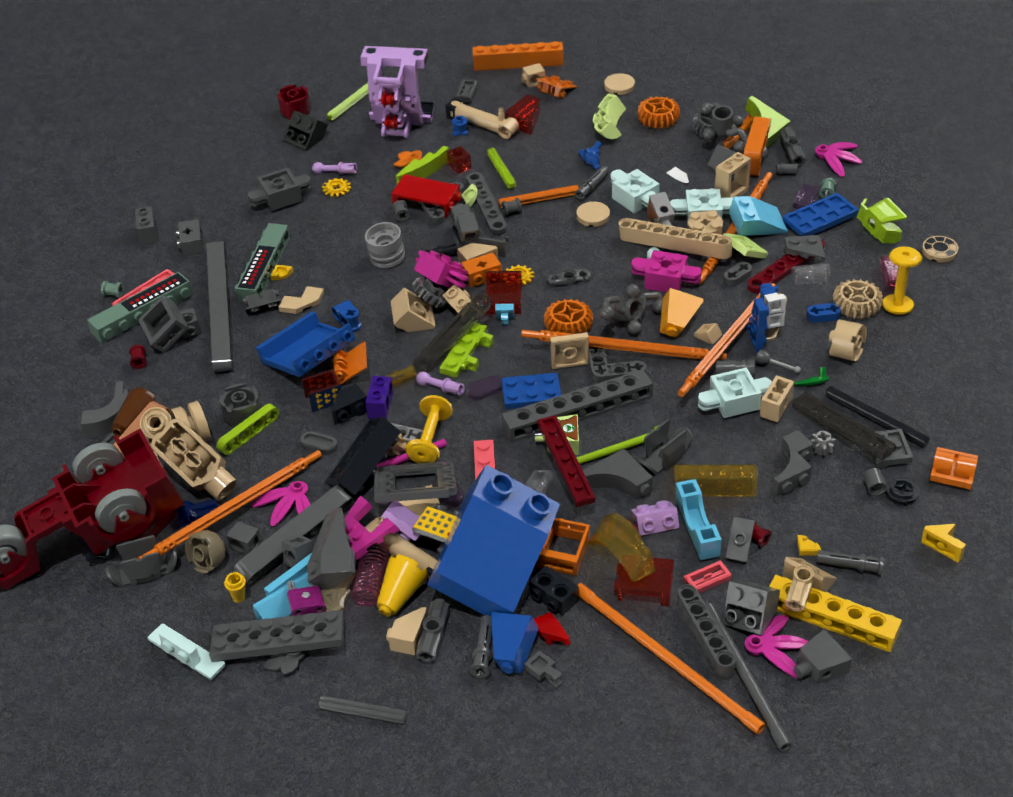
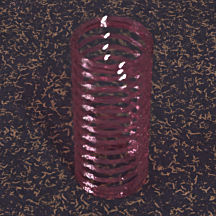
M383 542L379 545L385 547L386 550L378 546H370L369 548L382 549L386 552V555L378 550H368V552H379L384 556L366 553L360 559L351 594L352 599L359 605L372 606L378 601L390 549ZM361 590L370 591V592H372L373 594L365 593V592H363V591H361ZM357 591H360L361 593L366 595H375V597H365L360 595ZM356 594H358L360 597H363V598H365V599H374V598H376V600H374V601H365V600H362V599L358 598V597L356 596Z

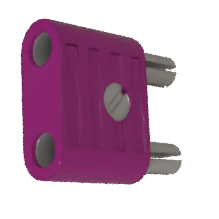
M291 580V583L290 581L287 582V597L292 616L320 613L326 610L319 586L308 582L309 587L295 588L294 581Z

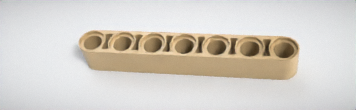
M631 218L621 219L618 223L620 239L623 241L719 259H728L732 256V240L726 235Z

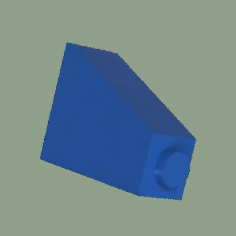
M492 612L494 660L505 673H522L524 663L527 661L539 628L532 616Z

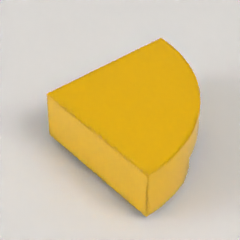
M276 265L270 275L271 280L287 278L293 273V267Z
M797 535L799 556L818 555V550H821L818 543L809 540L807 536Z

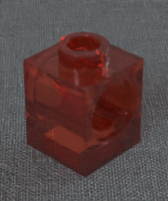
M459 146L447 151L448 165L457 174L471 169V155L464 148Z

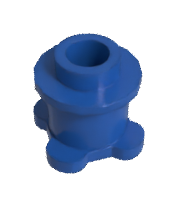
M456 116L452 119L454 136L468 135L467 118Z

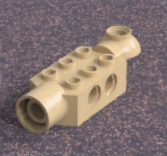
M153 407L144 412L140 420L141 430L145 436L152 439L151 445L155 452L186 482L198 491L205 489L217 501L224 499L231 493L237 484V480L224 469L226 461L181 419L176 418L172 420L168 411L161 407ZM161 420L160 426L154 428L155 421Z

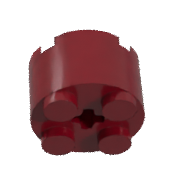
M288 85L281 88L279 94L277 93L280 113L286 116L288 120H291L294 110L305 115L310 114V101L306 87L301 86L300 88L296 87V85Z

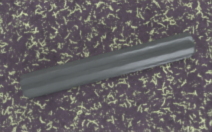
M325 695L321 696L319 700L320 709L402 724L405 723L407 718V711Z

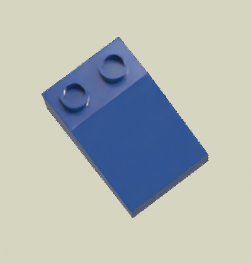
M485 465L464 498L427 585L484 615L491 616L492 612L513 614L549 535L560 504L548 498L545 494L516 481L509 475Z

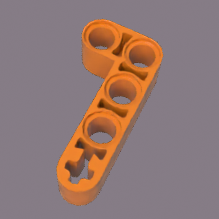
M754 116L743 154L751 158L750 176L759 177L762 155L770 131L771 118Z

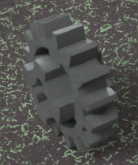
M420 276L412 283V288L415 289L414 292L419 295L421 301L425 304L428 303L436 308H442L447 303L442 296L445 292L439 284Z

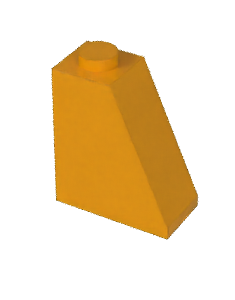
M670 288L662 299L660 333L677 338L702 304L703 298Z

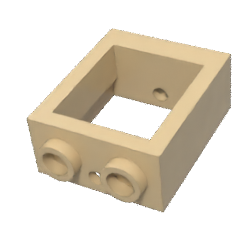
M737 152L716 166L715 189H720L721 198L739 197L748 192L751 158ZM735 173L734 181L731 182L732 174Z

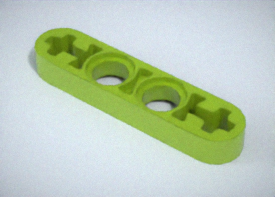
M266 404L222 436L217 442V450L224 455L231 454L273 423L279 416V409L272 404Z

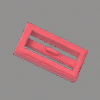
M721 560L684 576V582L694 586L699 593L732 579V574Z

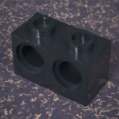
M545 566L529 581L530 595L535 600L547 605L551 611L557 612L562 616L579 601V586L548 566Z

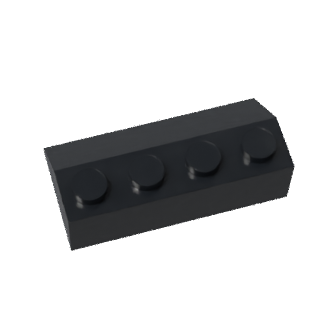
M384 417L370 419L325 482L332 487L339 485L349 496L360 494L365 487L364 483L367 478L370 479L375 474V467L387 457L388 449L398 442V435L401 431Z

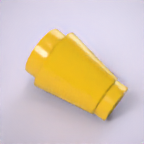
M238 572L230 573L225 579L224 586L234 602L240 603L244 601L245 577Z

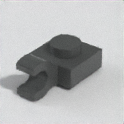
M540 650L524 663V669L539 681L546 678L556 689L563 684V681L559 679L562 674L555 669V661Z

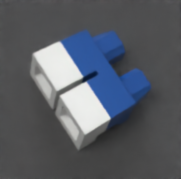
M771 283L760 285V298L763 299L764 304L768 305L769 316L766 317L768 329L784 326V311L786 308L785 295H778L779 286H772Z

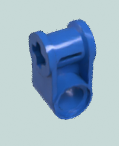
M349 300L332 307L335 319L343 326L350 323L353 332L358 331L362 327L361 321L358 318L359 311Z

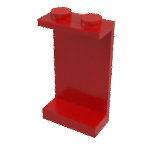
M404 174L391 193L392 204L399 200L409 199L443 206L446 218L451 214V207L457 205L462 198L459 185Z

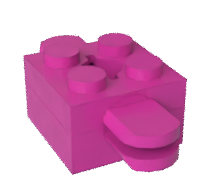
M419 250L418 254L420 257L415 259L417 261L414 268L415 271L436 284L449 288L455 284L459 288H465L466 284L464 281H468L469 277L466 276L468 271L462 268L463 264L457 261L452 262L451 257L444 254L440 256L439 253L432 250L430 253Z
M653 250L650 259L636 257L632 260V274L645 276L644 289L667 292L672 288L681 291L683 282L698 284L701 281L700 267L688 266L687 255Z

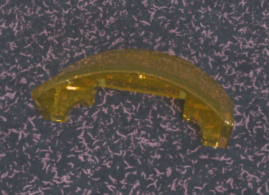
M617 513L605 516L588 544L590 546L600 544L606 547L619 560L634 582L655 572L652 553L649 547L643 544L637 529Z

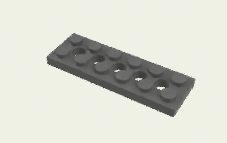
M343 610L214 625L209 653L210 660L213 662L343 646L344 612Z

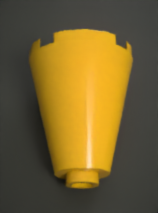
M397 554L395 558L391 555L377 601L378 611L387 617L396 615L426 581L428 572L425 568L423 570L417 567L418 562L403 555Z

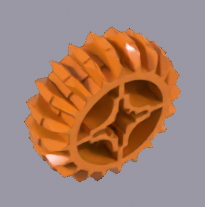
M649 97V99H644V101L640 102L638 106V120L644 126H649V128L662 129L674 126L680 117L679 105L668 97Z
M572 298L570 300L563 299V301L557 300L556 303H551V306L547 307L544 314V324L548 331L572 334L586 333L590 331L593 323L592 310H590L589 305H585V302H579V299L575 301Z

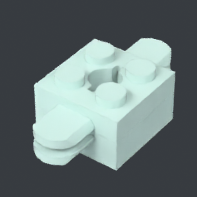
M620 169L611 172L612 199L633 213L645 207L648 208L649 195L659 193L660 184L638 169L628 174Z
M720 189L686 190L685 199H672L670 203L675 216L686 215L688 227V219L692 212L715 210L721 218L722 214H729L733 198H721Z
M747 367L710 376V390L699 393L698 407L703 411L718 408L723 418L760 410L761 397L764 396L772 381L766 377L754 380Z

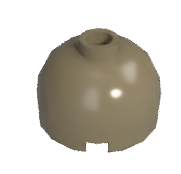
M203 530L188 536L189 539L185 541V553L188 561H193L198 566L194 567L196 571L208 573L222 564L225 558V543L215 532Z

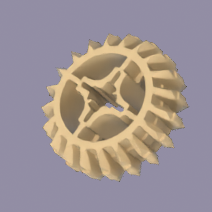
M854 278L852 281L840 282V285L836 286L832 298L836 306H841V315H846L847 318L853 317L854 320L855 318L862 320L863 317L869 319L870 316H875L876 313H879L883 303L882 292L879 291V287H875V283L870 284L868 280L864 282L861 279L858 281Z

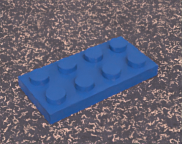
M835 193L783 215V222L800 236H809L857 216L859 209L839 193Z

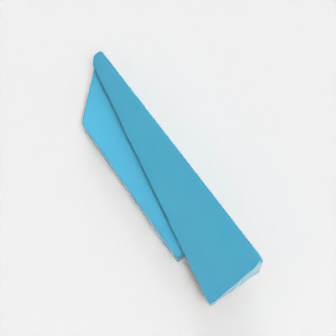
M311 554L264 588L266 597L253 605L257 620L285 617L291 614L287 597V582L290 581L291 583V580L294 581L295 588L309 587L307 567Z

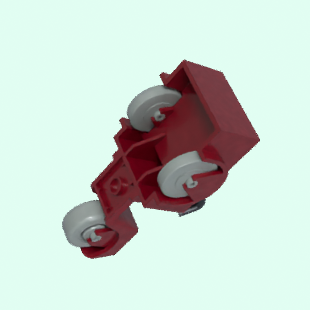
M141 428L122 439H119L117 435L114 436L121 453L117 447L109 443H97L83 449L73 461L72 469L74 475L66 464L62 465L64 471L52 478L56 487L50 489L48 495L16 512L14 515L15 526L0 525V588L8 589L40 571L41 564L35 542L64 526L66 529L81 536L93 551V553L86 554V561L103 562L112 558L116 543L138 536L151 523L184 505L160 458Z

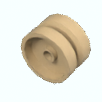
M198 401L188 403V416L181 406L171 409L173 419L179 418L184 421L205 442L212 440L205 415Z

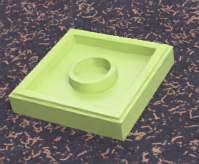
M723 234L731 238L732 247L744 256L766 259L768 252L746 236Z

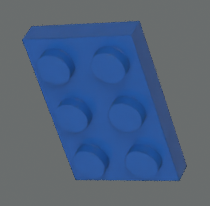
M558 373L501 378L505 410L522 408L561 395Z

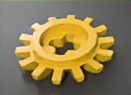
M343 178L328 180L329 182H325V186H322V189H324L322 192L331 197H334L335 194L337 197H339V194L344 196L351 189V183H347L348 180L344 181Z
M520 265L516 267L511 266V269L507 268L506 272H503V279L506 280V283H511L512 286L516 283L518 286H520V283L527 285V283L532 282L531 279H534V271L530 272L531 268L527 269L525 265L523 267Z

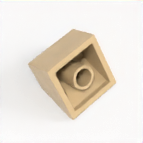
M403 288L390 301L394 325L397 328L403 329L406 332L434 329L436 327L432 306L422 302L418 295L408 289Z

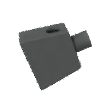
M824 629L800 648L799 664L794 666L793 670L798 678L801 679L809 674L816 683L820 684L849 673L852 658Z

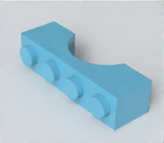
M696 479L677 482L675 500L699 559L719 557L721 553V537L716 525H710L703 506L702 493Z

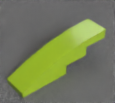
M443 146L435 154L429 152L421 160L413 159L396 175V183L400 182L404 174L426 178L438 171L450 161L449 147Z

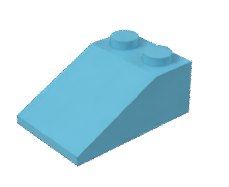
M751 196L733 197L729 214L738 235L787 234V228L777 207Z

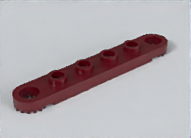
M821 239L824 250L825 242ZM786 254L748 280V291L753 292V294L755 292L759 294L760 286H754V284H776L814 257L809 256L807 259L799 255Z

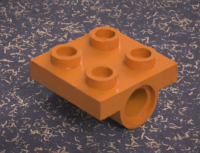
M937 447L929 481L971 490L978 456Z

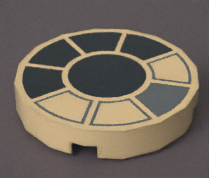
M932 236L923 242L922 252L931 261L934 259L938 263H945L956 258L959 247L954 240L948 237Z

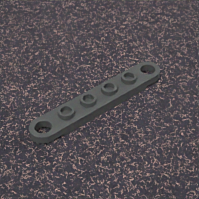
M479 172L469 173L467 175L468 186L474 184L477 187L475 201L487 227H489L490 232L494 235L504 234L507 230L506 222L483 175Z

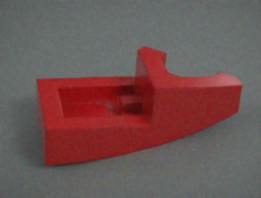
M551 612L534 619L539 628L537 633L541 637H545L546 644H552L556 641H563L564 645L571 644L566 631Z

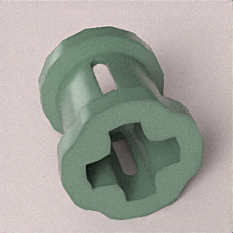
M826 178L822 180V188L819 190V195L822 199L834 194L837 184L834 179Z
M103 281L101 285L102 296L115 295L117 298H121L124 289L123 283L118 282L115 284Z

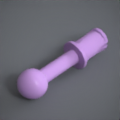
M316 162L312 166V171L315 174L339 172L340 175H343L344 173H356L358 167L356 163L339 162L338 165H323L321 162Z
M420 372L416 376L417 384L421 386L429 384L440 387L444 393L451 392L461 395L465 390L463 383L451 381L450 378L439 380L430 377L427 372Z

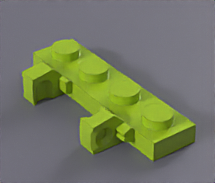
M474 322L468 324L440 366V374L457 378L462 370L477 371L479 361L471 355L479 345L491 348L494 344L493 335L486 333V325Z

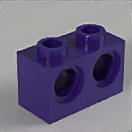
M372 377L366 399L368 419L379 417L387 419L394 394L392 377Z

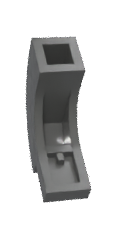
M124 381L116 382L114 398L108 405L96 410L82 411L81 427L85 438L97 437L112 432L111 425L129 393V388L125 387Z

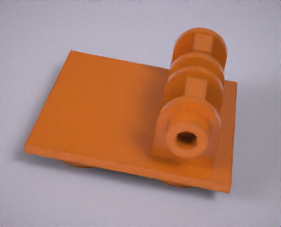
M554 75L536 79L540 81L537 85L539 91L558 98L566 96L565 89L578 87L572 84V81H562L560 77Z
M365 341L347 353L341 349L333 354L335 358L333 360L334 376L337 378V385L349 381L367 368Z

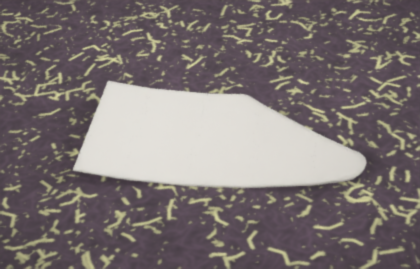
M677 167L667 172L671 177L683 183H689L687 173Z

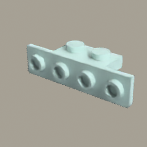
M161 624L147 637L150 642L163 649L166 653L171 654L210 680L226 666L222 660L211 662L210 652L165 624Z

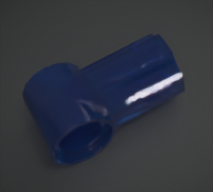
M216 499L196 504L191 501H184V505L177 508L180 525L184 528L218 508Z

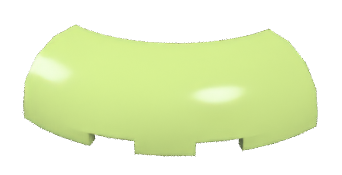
M608 93L597 107L599 111L594 114L593 123L596 131L603 137L616 139L622 135L616 125L626 108L617 95Z

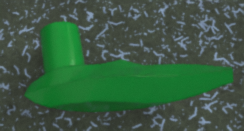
M819 367V376L795 382L794 386H810L827 382L830 377L826 376V367Z

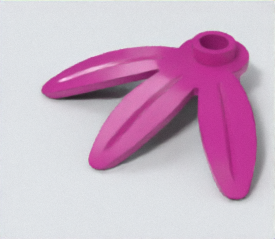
M838 142L829 146L822 144L815 148L816 156L819 159H825L831 169L840 177H843L845 173L838 158L856 164L862 163V160L857 156L844 151V149L857 148L858 145L854 143Z
M295 481L288 487L270 490L255 499L251 506L257 508L281 499L274 508L270 520V525L276 526L286 516L294 502H296L298 514L310 506V502L306 497L308 485L302 481Z
M787 615L775 616L763 635L754 634L746 638L745 648L753 656L763 654L776 667L790 676L798 678L793 670L796 664L778 649H800L808 641L791 635L774 636L786 625L789 619Z

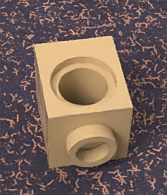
M540 63L522 67L523 74H521V79L528 88L537 86L540 81L536 79L545 76V70Z

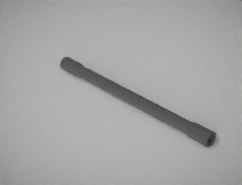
M713 603L707 604L708 610L735 655V668L766 722L778 749L781 752L789 750L792 747L789 737L770 708L725 627L716 606Z

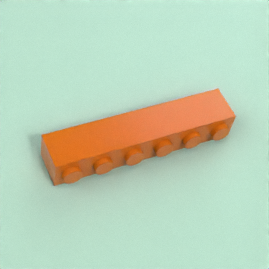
M562 42L472 47L474 71L514 69L538 63L542 67L564 66Z

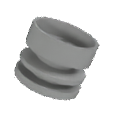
M391 222L377 223L366 231L365 240L370 261L374 266L391 268L404 260L406 255L400 228L396 224Z

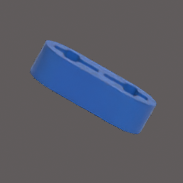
M836 303L811 305L807 308L806 318L814 323L838 320L841 317V306H836Z

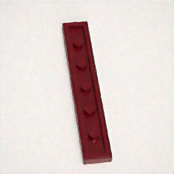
M556 415L538 419L537 425L576 508L596 503V497Z

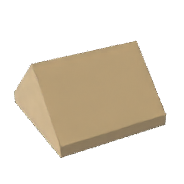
M786 557L784 560L782 577L793 580L794 569L797 566H810L814 572L813 588L827 592L837 579L801 558Z

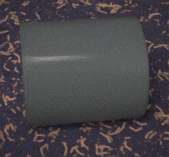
M871 468L864 473L863 477L871 495H880L886 491L887 486L880 469Z

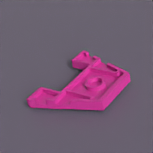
M362 496L357 499L345 517V532L350 536L349 546L354 550L355 561L368 553L367 548L371 545L382 543L385 540L383 538L390 532L394 534L399 530L387 517L372 533L363 527L359 521L373 506Z

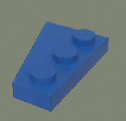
M762 298L754 299L751 310L752 317H749L750 325H747L746 328L756 353L760 349L763 350L764 344L767 342L765 330H768L766 317L769 316L768 305L764 304Z

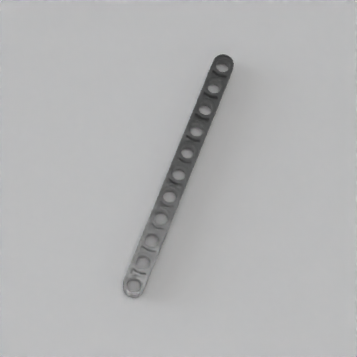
M223 240L206 243L211 350L214 373L233 370L227 260Z

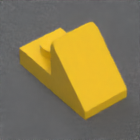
M955 524L926 526L923 530L921 543L957 563L963 558L966 546L965 543L953 537Z

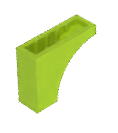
M754 96L748 98L745 111L753 119L754 116L771 118L770 131L765 145L768 148L780 138V131L789 126L790 120Z

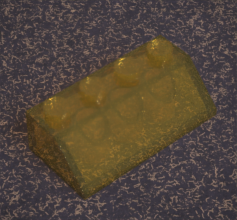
M673 464L674 496L677 482L696 479L702 496H756L758 477L755 464Z

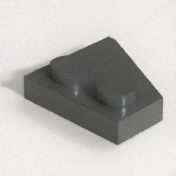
M820 235L784 237L787 254L799 255L807 259L809 256L819 258V262H825V253Z

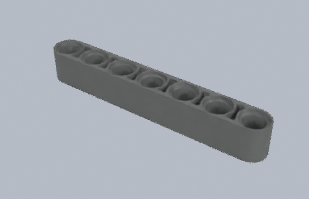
M339 485L334 486L239 560L233 568L234 572L244 576L248 585L254 583L283 560L282 541L298 534L308 539L321 530L327 514L338 507L345 511L351 505L353 498Z

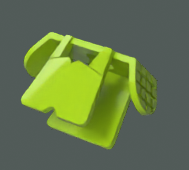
M865 198L857 214V218L862 222L863 227L875 239L878 238L881 243L894 244L899 242L902 238V230L895 223L891 222L905 220L907 216L889 198H885L869 208L866 207L868 199Z

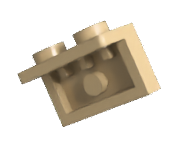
M454 284L442 295L460 316H463L468 311L476 319L482 316L478 309L481 306L475 299L470 300L471 296L465 289L461 290Z

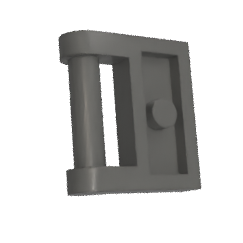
M902 429L876 431L866 435L867 442L871 444L876 457V466L879 469L886 468L888 465L912 463L913 455ZM878 441L884 442L888 452L887 456L883 455Z

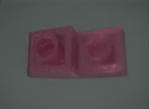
M881 256L882 273H885L887 285L895 286L898 265L891 262L889 256Z

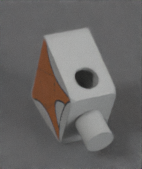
M666 192L649 195L648 221L673 226L675 213Z

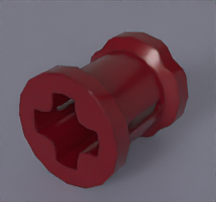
M138 344L131 346L129 349V354L131 355L130 365L135 369L145 367L147 360L144 357L146 354L144 346Z
M755 521L752 539L758 542V546L764 547L769 542L772 532L761 528Z

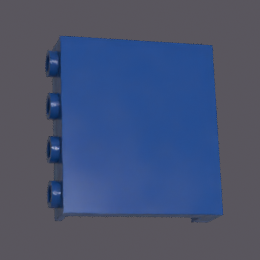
M311 311L255 348L261 363L300 377L356 340L350 323L339 329L319 322L316 312Z

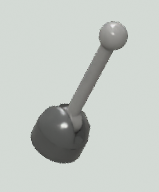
M760 349L756 357V364L767 365L768 363H773L793 370L796 374L801 372L799 366L793 367L771 359L770 354L765 350Z

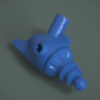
M599 141L592 148L579 150L584 162L596 170L600 168L599 148L603 145Z

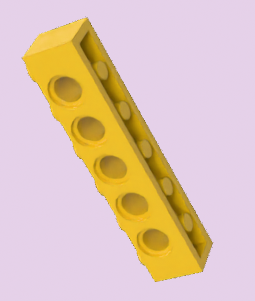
M775 574L769 587L780 589L778 612L891 653L900 632L901 619L815 588L811 589L804 610L799 612L790 610L788 606H785L792 580Z

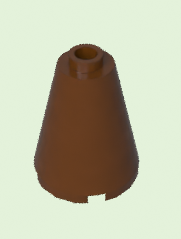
M137 387L134 390L131 389L111 425L113 434L120 437L150 402L155 401L156 396L141 387Z

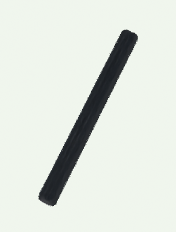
M829 386L826 390L825 395L874 422L890 430L902 429L905 438L922 447H926L929 443V436L839 389Z

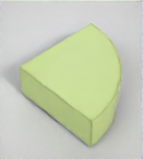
M471 184L462 194L465 203L470 207L477 197V187L474 184Z

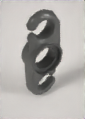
M565 269L561 274H555V277L558 279L552 280L554 275L550 274L547 281L554 286H572L577 281H583L581 275H587L585 280H589L591 273L586 269Z

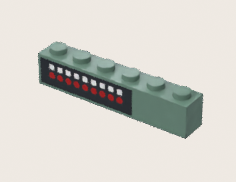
M268 223L266 229L263 230L262 237L258 240L257 247L252 252L251 259L247 262L246 269L241 274L239 283L235 285V294L237 295L238 302H243L242 298H245L246 295L258 293L260 299L262 298L261 292L266 290L271 279L270 275L275 266L278 265L290 240L288 225Z
M177 272L87 319L91 334L101 343H104L139 324V318L162 295L175 302V304L193 295L190 281L180 272Z

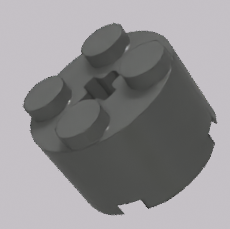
M244 383L227 387L225 393L221 394L219 398L224 420L232 428L239 425L261 408L256 388L253 386L252 388L248 387Z

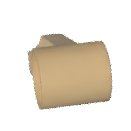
M799 565L794 569V577L785 602V606H788L790 610L799 612L805 609L809 593L813 588L814 572L810 566Z

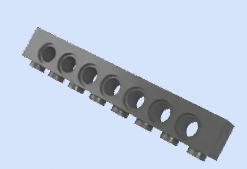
M642 369L502 413V428L512 443L534 436L535 430H540L537 425L538 419L554 415L562 417L578 414V421L652 398L653 383Z

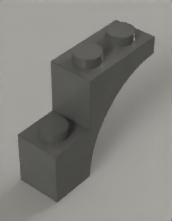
M457 204L452 206L451 227L452 230H458L461 242L478 239L479 228L475 214L470 212L469 205Z
M800 430L782 437L781 452L785 455L788 466L782 473L774 477L772 492L776 496L788 493L792 489L805 485L810 481L812 466L807 461L812 458L813 443Z

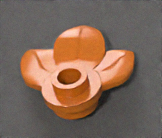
M422 151L400 152L397 155L399 160L393 165L404 167L413 159L421 160Z

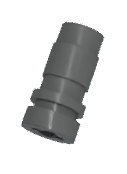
M742 359V361H716V375L747 367L751 376L755 378V359H748V361L746 359Z

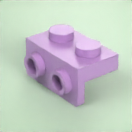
M658 501L656 505L651 506L643 504L637 506L636 509H631V515L637 523L640 536L679 528L677 508L669 501Z
M392 502L381 516L384 519L387 517L401 531L400 535L406 540L410 541L413 539L416 541L420 534L413 532L412 529L420 517L400 502Z

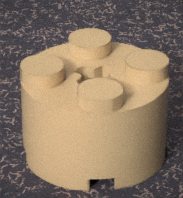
M715 210L692 212L688 219V229L722 235L723 220Z
M839 319L835 330H831L829 335V341H832L829 355L858 361L863 352L861 348L862 342L865 343L866 326Z

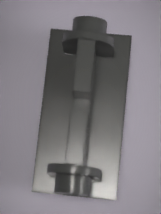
M278 290L262 291V299L259 298L258 293L246 295L245 298H242L244 305L248 304L245 311L250 310V313L260 311V307L267 306V308L278 306L277 303L281 301V299L276 298L279 296Z

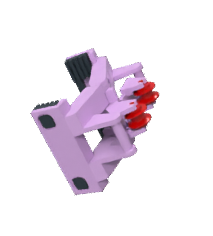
M364 47L360 59L361 66H367L369 101L371 102L369 116L370 120H375L376 123L382 124V137L392 135L408 138L412 125L423 126L424 123L432 122L435 109L434 102L420 101L418 93L417 68L424 69L428 58V49ZM383 66L400 67L397 78L384 77ZM406 122L404 130L397 129V127L401 128Z

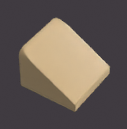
M717 323L703 324L694 333V337L709 344H714L722 336Z

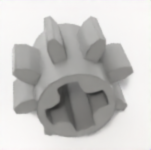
M819 431L817 434H812V440L810 441L813 443L815 454L827 455L829 452H833L836 439L831 438V433Z

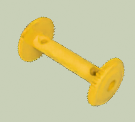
M905 246L897 247L889 253V260L898 265L894 294L883 298L882 306L886 311L895 315H904L913 310V300L905 296L909 268L918 266L922 261L920 252Z
M429 395L421 400L420 410L427 416L421 438L413 439L406 445V454L416 463H433L439 458L440 451L432 443L438 421L450 418L453 408L448 400L437 395Z

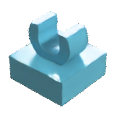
M495 304L496 319H501V325H509V319H514V304Z

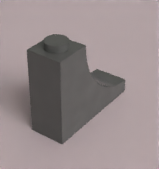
M625 449L583 470L591 489L599 487L614 488L628 493L636 500L652 492L653 477Z

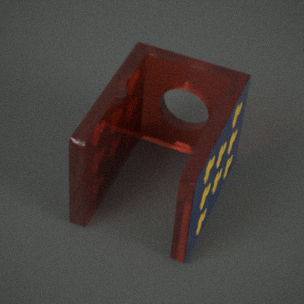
M333 369L302 379L305 398L310 400L312 412L333 406L339 390H342Z

